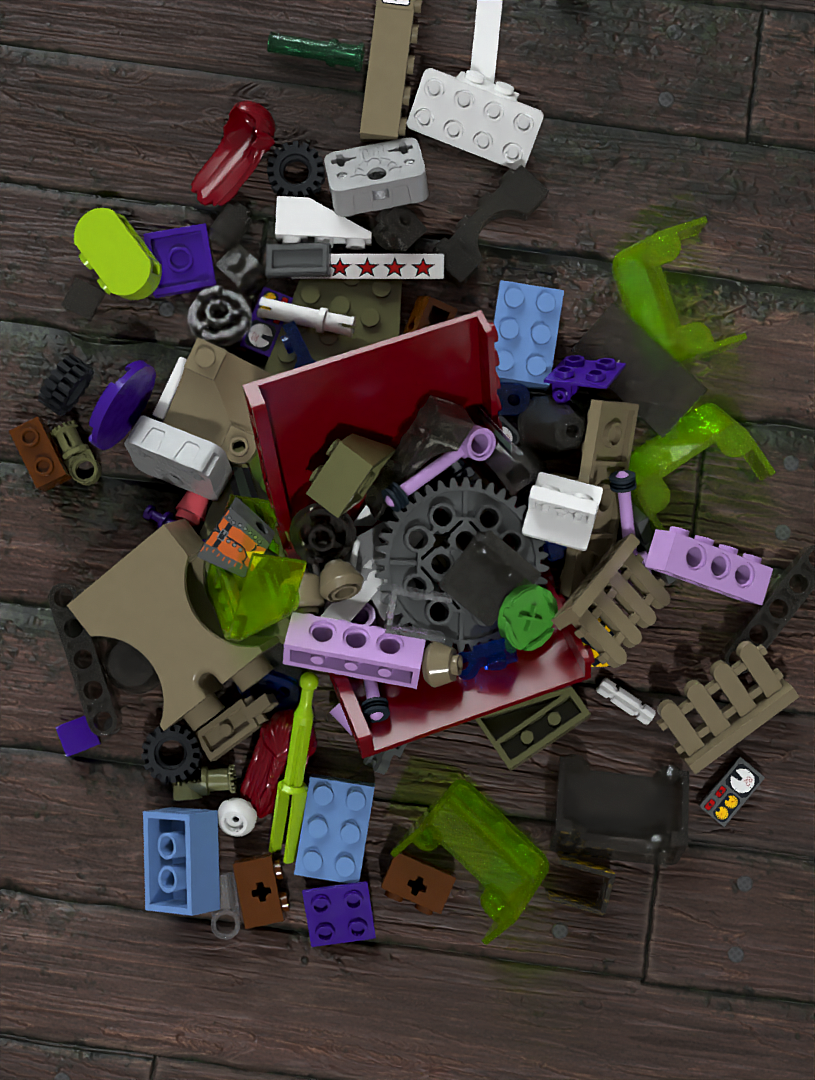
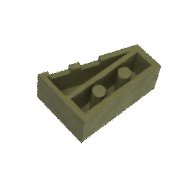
M568 687L475 719V721L511 772L590 718L591 713L573 687Z

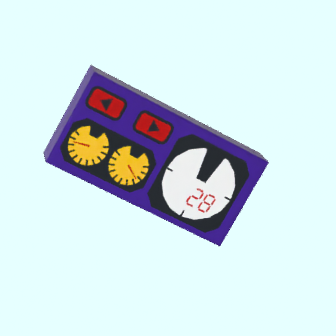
M263 287L240 346L269 358L284 321L258 317V308L271 310L270 307L259 305V301L263 296L268 299L291 304L293 298Z

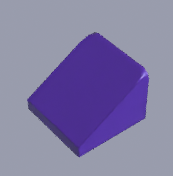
M90 714L56 727L67 757L101 744Z

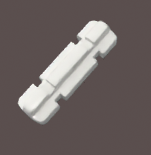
M608 678L602 679L597 686V693L605 698L609 697L612 703L628 714L636 715V719L643 724L648 725L656 714L654 709L646 704L642 705L641 700L623 688H617L616 684Z

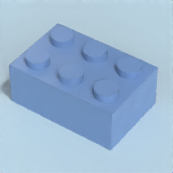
M500 280L493 319L498 333V342H495L494 345L500 362L499 366H496L500 384L545 391L548 389L550 383H544V379L550 374L553 367L564 290Z
M311 774L294 875L348 884L360 881L375 789L374 783Z
M168 807L143 811L145 910L190 916L220 910L218 810Z

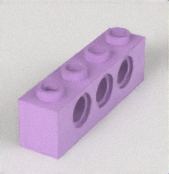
M670 526L669 531L655 529L644 567L741 602L763 605L773 568L761 564L762 558L743 553L741 557L737 555L738 549L719 544L718 548L714 547V540L695 535L694 539L688 537L690 531L679 527Z
M292 612L284 642L283 664L417 689L426 636L416 635L412 632L383 629L379 626L351 623L342 619L335 620L318 617L310 613Z

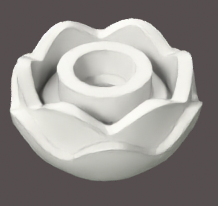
M231 798L223 801L219 806L218 824L226 834L235 837L244 836L255 827L257 812L252 804L245 799Z

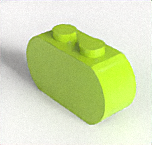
M96 208L81 217L75 228L74 243L81 251L78 256L83 264L90 270L94 269L98 274L97 282L100 287L109 295L113 293L128 300H140L151 295L160 283L162 266L125 216L117 214L108 208Z

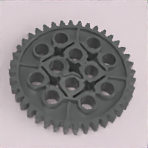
M464 477L461 479L459 486L455 478L448 479L447 488L441 480L436 481L435 492L429 485L423 486L424 496L417 491L413 492L411 496L414 503L409 501V505L403 508L404 512L401 510L399 512L392 511L397 521H385L384 524L390 530V533H380L379 537L386 542V545L377 546L375 549L379 553L384 554L383 558L374 560V564L382 566L383 571L374 575L375 578L385 580V583L381 584L377 590L388 592L389 595L382 600V603H393L394 606L388 614L390 616L401 615L397 625L410 624L407 632L415 634L419 631V635L426 636V640L430 637V643L442 641L443 644L450 647L454 644L457 653L463 652L465 644L470 653L476 652L477 643L482 650H488L489 639L495 645H501L498 616L505 599L501 595L503 583L507 581L515 589L523 584L542 585L548 582V580L540 576V572L549 570L548 566L540 564V560L548 557V553L539 552L538 549L546 541L536 540L522 534L526 518L523 517V513L527 506L521 505L515 508L514 505L517 497L511 496L505 500L506 489L502 488L494 493V483L492 482L482 489L481 479H476L470 487L468 477ZM436 508L443 509L447 514V522L444 526L437 525L433 520V512ZM483 510L489 511L493 516V524L489 528L484 527L480 522V514ZM413 530L420 532L423 536V545L419 549L413 548L409 543V534ZM448 532L443 540L445 547L439 546L431 549L436 541L433 535ZM460 532L465 533L470 541L469 547L465 551L460 550L456 545V536ZM507 534L515 540V548L511 553L504 550L502 546V540ZM480 536L491 537L489 542L491 549H481L480 545L483 541ZM436 555L443 557L446 562L445 570L441 574L436 573L431 566L432 559ZM482 557L488 558L492 564V569L488 575H483L478 569V563ZM468 558L467 563L464 565L467 571L456 572L459 566L457 559ZM412 578H417L422 584V590L416 597L410 595L407 591V584ZM431 580L434 582L443 581L444 585L441 588L444 592L443 595L432 594L434 585ZM458 580H463L468 585V593L463 598H459L454 592V586ZM492 582L487 590L490 595L476 598L481 591L479 583L488 584ZM436 602L440 603L444 608V616L439 621L433 620L430 616V608ZM482 604H485L490 609V618L485 623H482L477 618V609Z

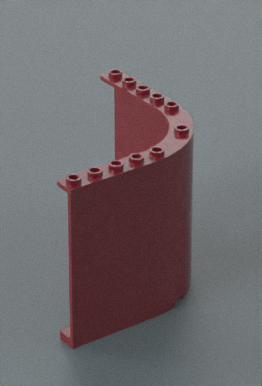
M481 310L242 385L269 504L278 523L276 528L290 571L298 568L308 569L303 558L309 552V546L313 545L316 553L323 551L326 547H330L335 551L334 560L340 559L342 546L346 541L389 519L388 515L393 510L388 506L373 526H351L431 419H451L454 421L412 476L440 457L446 450L452 448L450 445V434L458 423L468 421L482 426L478 418L477 405L503 431L498 412L502 411V406L497 394V389L501 388V384L496 372V366H499L500 362L494 345L495 342H498V333L494 323L488 322ZM353 433L393 447L395 452L362 501L339 518L306 494L312 485V482L309 481L310 476L320 464L325 465L329 459L326 452L337 438L343 440ZM497 441L494 452L486 460L476 461L469 458L490 483H494V488L497 491L502 488L506 489L505 500L511 496L517 497L515 485L507 477L501 445ZM409 495V496H408L409 501H410V502H413L412 496ZM439 521L436 522L437 525L442 526ZM507 534L502 540V546L509 553L515 548V540ZM480 536L483 541L482 543H489L491 540L490 536ZM469 544L463 548L464 551L467 550ZM323 562L319 563L320 568L324 567ZM461 567L457 568L456 572L462 571ZM441 569L436 573L441 574L443 570ZM550 570L540 572V576L548 580V582L539 586L552 593L557 601L559 611L566 602L565 598L561 593H556L554 579ZM458 580L455 583L454 592L456 596L463 598L467 595L468 585L465 581ZM443 581L436 582L440 588V594L443 595L444 592L441 589L444 585ZM507 581L501 586L503 598H506L514 589L512 584ZM490 586L480 587L481 591L476 598L489 596L490 594L487 590ZM440 603L430 613L433 620L439 621L444 616V608ZM485 604L480 605L477 609V618L482 623H485L490 618V609ZM325 605L321 610H319L318 617H321V615L324 613ZM553 623L551 628H554L551 637L541 647L533 651L518 650L506 644L502 637L501 645H495L489 639L488 650H482L477 643L475 653H470L465 644L463 652L457 653L463 659L462 673L457 675L453 682L436 688L431 687L424 680L422 665L417 689L378 682L380 697L388 700L390 716L386 720L376 723L366 722L362 713L361 704L367 699L363 679L328 673L361 757L364 759L590 679L591 664L595 663L593 652L588 644L584 645L581 639L574 634L576 628L572 624L559 630ZM409 626L403 628L400 632H407ZM430 637L425 642V648L430 644Z

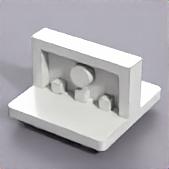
M539 472L536 483L532 485L530 491L528 511L522 528V534L586 551L603 489L598 486Z

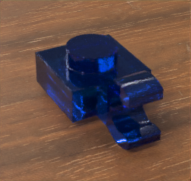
M294 320L282 325L285 335L280 338L288 355L294 352L297 357L294 369L316 362L311 357Z
M505 638L473 646V651L457 654L462 656L463 663L469 662L468 667L462 670L461 675L458 676L462 680H470L478 674L482 667L487 670L504 669L507 667V664L518 661L517 650Z

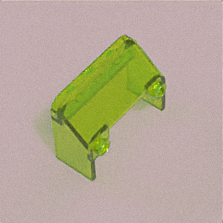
M706 216L658 231L618 252L612 261V273L642 362L650 371L662 372L738 347L747 339L746 333H742L714 342L710 329L703 323L692 322L681 326L661 265L670 263L677 258L681 250L680 240L698 235L708 222Z
M705 403L631 452L628 470L635 472L637 484L636 489L631 491V499L648 517L653 534L655 529L665 530L656 514L663 510L670 501V490L662 478L714 443L727 457L737 458L743 455L759 480H763L776 473L749 432L716 404Z
M229 494L225 512L235 497H237L274 530L276 517L270 507L269 500ZM273 537L268 549L279 555V544L275 543ZM252 553L245 578L210 563L207 584L225 639L242 641L289 617L292 611H296L300 598L298 591L307 565L306 561Z
M461 779L454 781L409 828L390 853L395 858L412 842L423 851H432L441 844L486 887L480 898L482 908L494 920L481 940L485 945L489 944L518 920L549 872V862L544 853L474 786Z

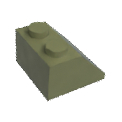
M353 433L343 440L337 438L326 452L329 459L325 465L320 464L310 476L309 481L312 482V485L306 494L339 518L362 501L395 452V449L389 445Z

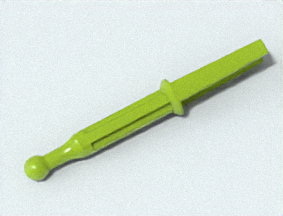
M305 672L301 675L299 681L302 688L301 698L294 712L285 778L279 781L277 786L269 852L273 853L281 850L290 796L292 795L283 860L286 864L296 861L308 786L303 780L314 718L312 700L314 690L319 684V678L313 672Z

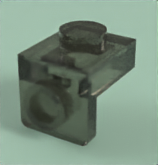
M239 243L233 246L215 264L249 300L271 280V278L266 277V270L260 262Z

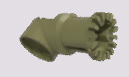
M76 420L68 421L66 424L62 423L63 427L61 425L55 427L50 434L52 438L57 439L64 453L62 459L72 478L82 485L89 486L96 483L101 476V466L95 460L88 444L83 443L76 429L78 427ZM83 462H91L94 466V473L88 479H81L77 473L79 465Z
M229 764L228 768L208 769L207 766H202L201 779H197V781L196 779H193V781L190 779L188 783H186V780H183L182 784L181 780L172 783L173 800L199 799L214 791L229 790L231 794L236 793L237 782H234V780H237V777H233L236 776L235 765Z

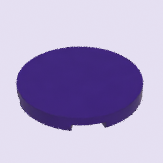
M142 360L128 364L125 367L127 373L119 378L115 384L109 383L92 412L89 426L93 427L92 435L88 439L92 445L100 450L112 448L125 437L150 399L155 384L156 372L152 366Z

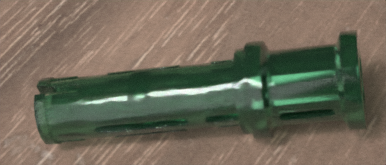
M271 31L268 37L267 51L269 53L273 52L326 61V65H329V67L334 68L335 65L352 67L356 72H361L365 54V43L360 42L358 45L341 43L337 38L326 42Z

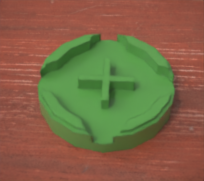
M523 584L509 593L503 601L498 616L499 633L506 644L518 650L533 651L541 647L551 637L554 628H551L553 625L551 620L558 612L557 601L552 593L536 584Z

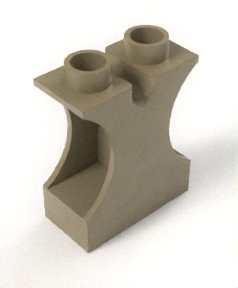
M185 518L163 524L67 605L91 637L105 636L122 640L138 649L149 660L159 677L163 691L164 706L160 723L163 731L183 718L193 731L208 722L225 708L215 694L224 687L222 684L232 679L239 689L245 692L274 669L264 654L280 642L277 636H258L244 632L229 623L219 613L207 589L205 578L206 561L197 557L204 542Z

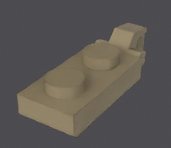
M264 693L258 699L254 695L240 699L195 733L210 761H216L268 721L265 714L280 704L274 693Z

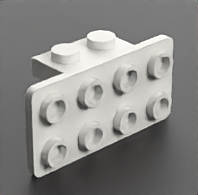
M433 68L426 69L407 121L408 128L516 171H522L526 166L543 121V112L518 102L520 93L514 92L513 86L499 81L496 84L484 80L485 76L476 71L467 70L466 73L461 71L457 77H453Z

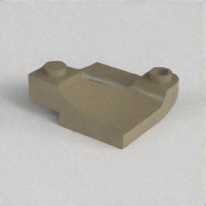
M197 337L184 365L182 377L163 423L220 446L226 452L227 458L231 463L246 464L256 456L257 449L242 385L273 376L274 374ZM238 441L245 443V449L240 453L233 450L234 444Z

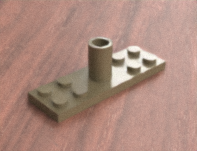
M591 399L590 409L587 414L588 423L585 441L582 445L579 477L557 472L551 473L555 476L598 486L603 489L587 550L581 551L566 547L564 568L560 577V593L563 596L570 597L611 545L616 543L620 511L618 493L611 491L609 475L616 471L629 469L639 404Z

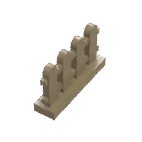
M633 533L611 545L551 620L559 630L572 624L576 628L574 634L579 639L584 637L599 654L597 659L601 664L607 662L613 668H617L627 661V654L621 647V643L628 648L641 643L642 635L635 626L636 623L641 628H648L656 622V614L650 605L656 609H662L670 603V595L664 588L666 583L661 578L657 580L642 564L644 559L640 554H633V551L640 543ZM628 579H629V580L631 581V583L640 591V593L644 596L643 598H642V597L636 592V590L627 582ZM613 599H615L622 606V608L629 614V617H627L623 613V611L615 604ZM598 618L614 633L613 637L597 620Z
M750 641L741 642L736 649L739 661L731 667L723 660L714 662L710 667V674L713 677L711 682L703 686L699 681L691 680L684 686V694L687 697L684 702L677 706L672 700L667 699L658 705L657 712L661 719L656 723L663 731L669 728L678 741L673 747L682 761L695 775L799 698L795 689L783 679L784 676L778 668L772 671L763 657L768 651L762 644L756 647ZM746 669L756 683L748 690L745 689L737 677ZM719 689L722 690L730 702L721 710L711 697ZM692 709H695L703 720V723L693 729L684 716Z

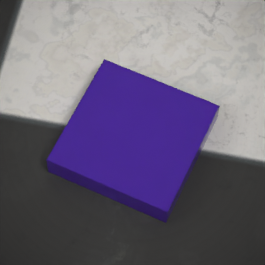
M206 223L143 234L146 246L162 266L160 283L153 292L155 298L218 288Z

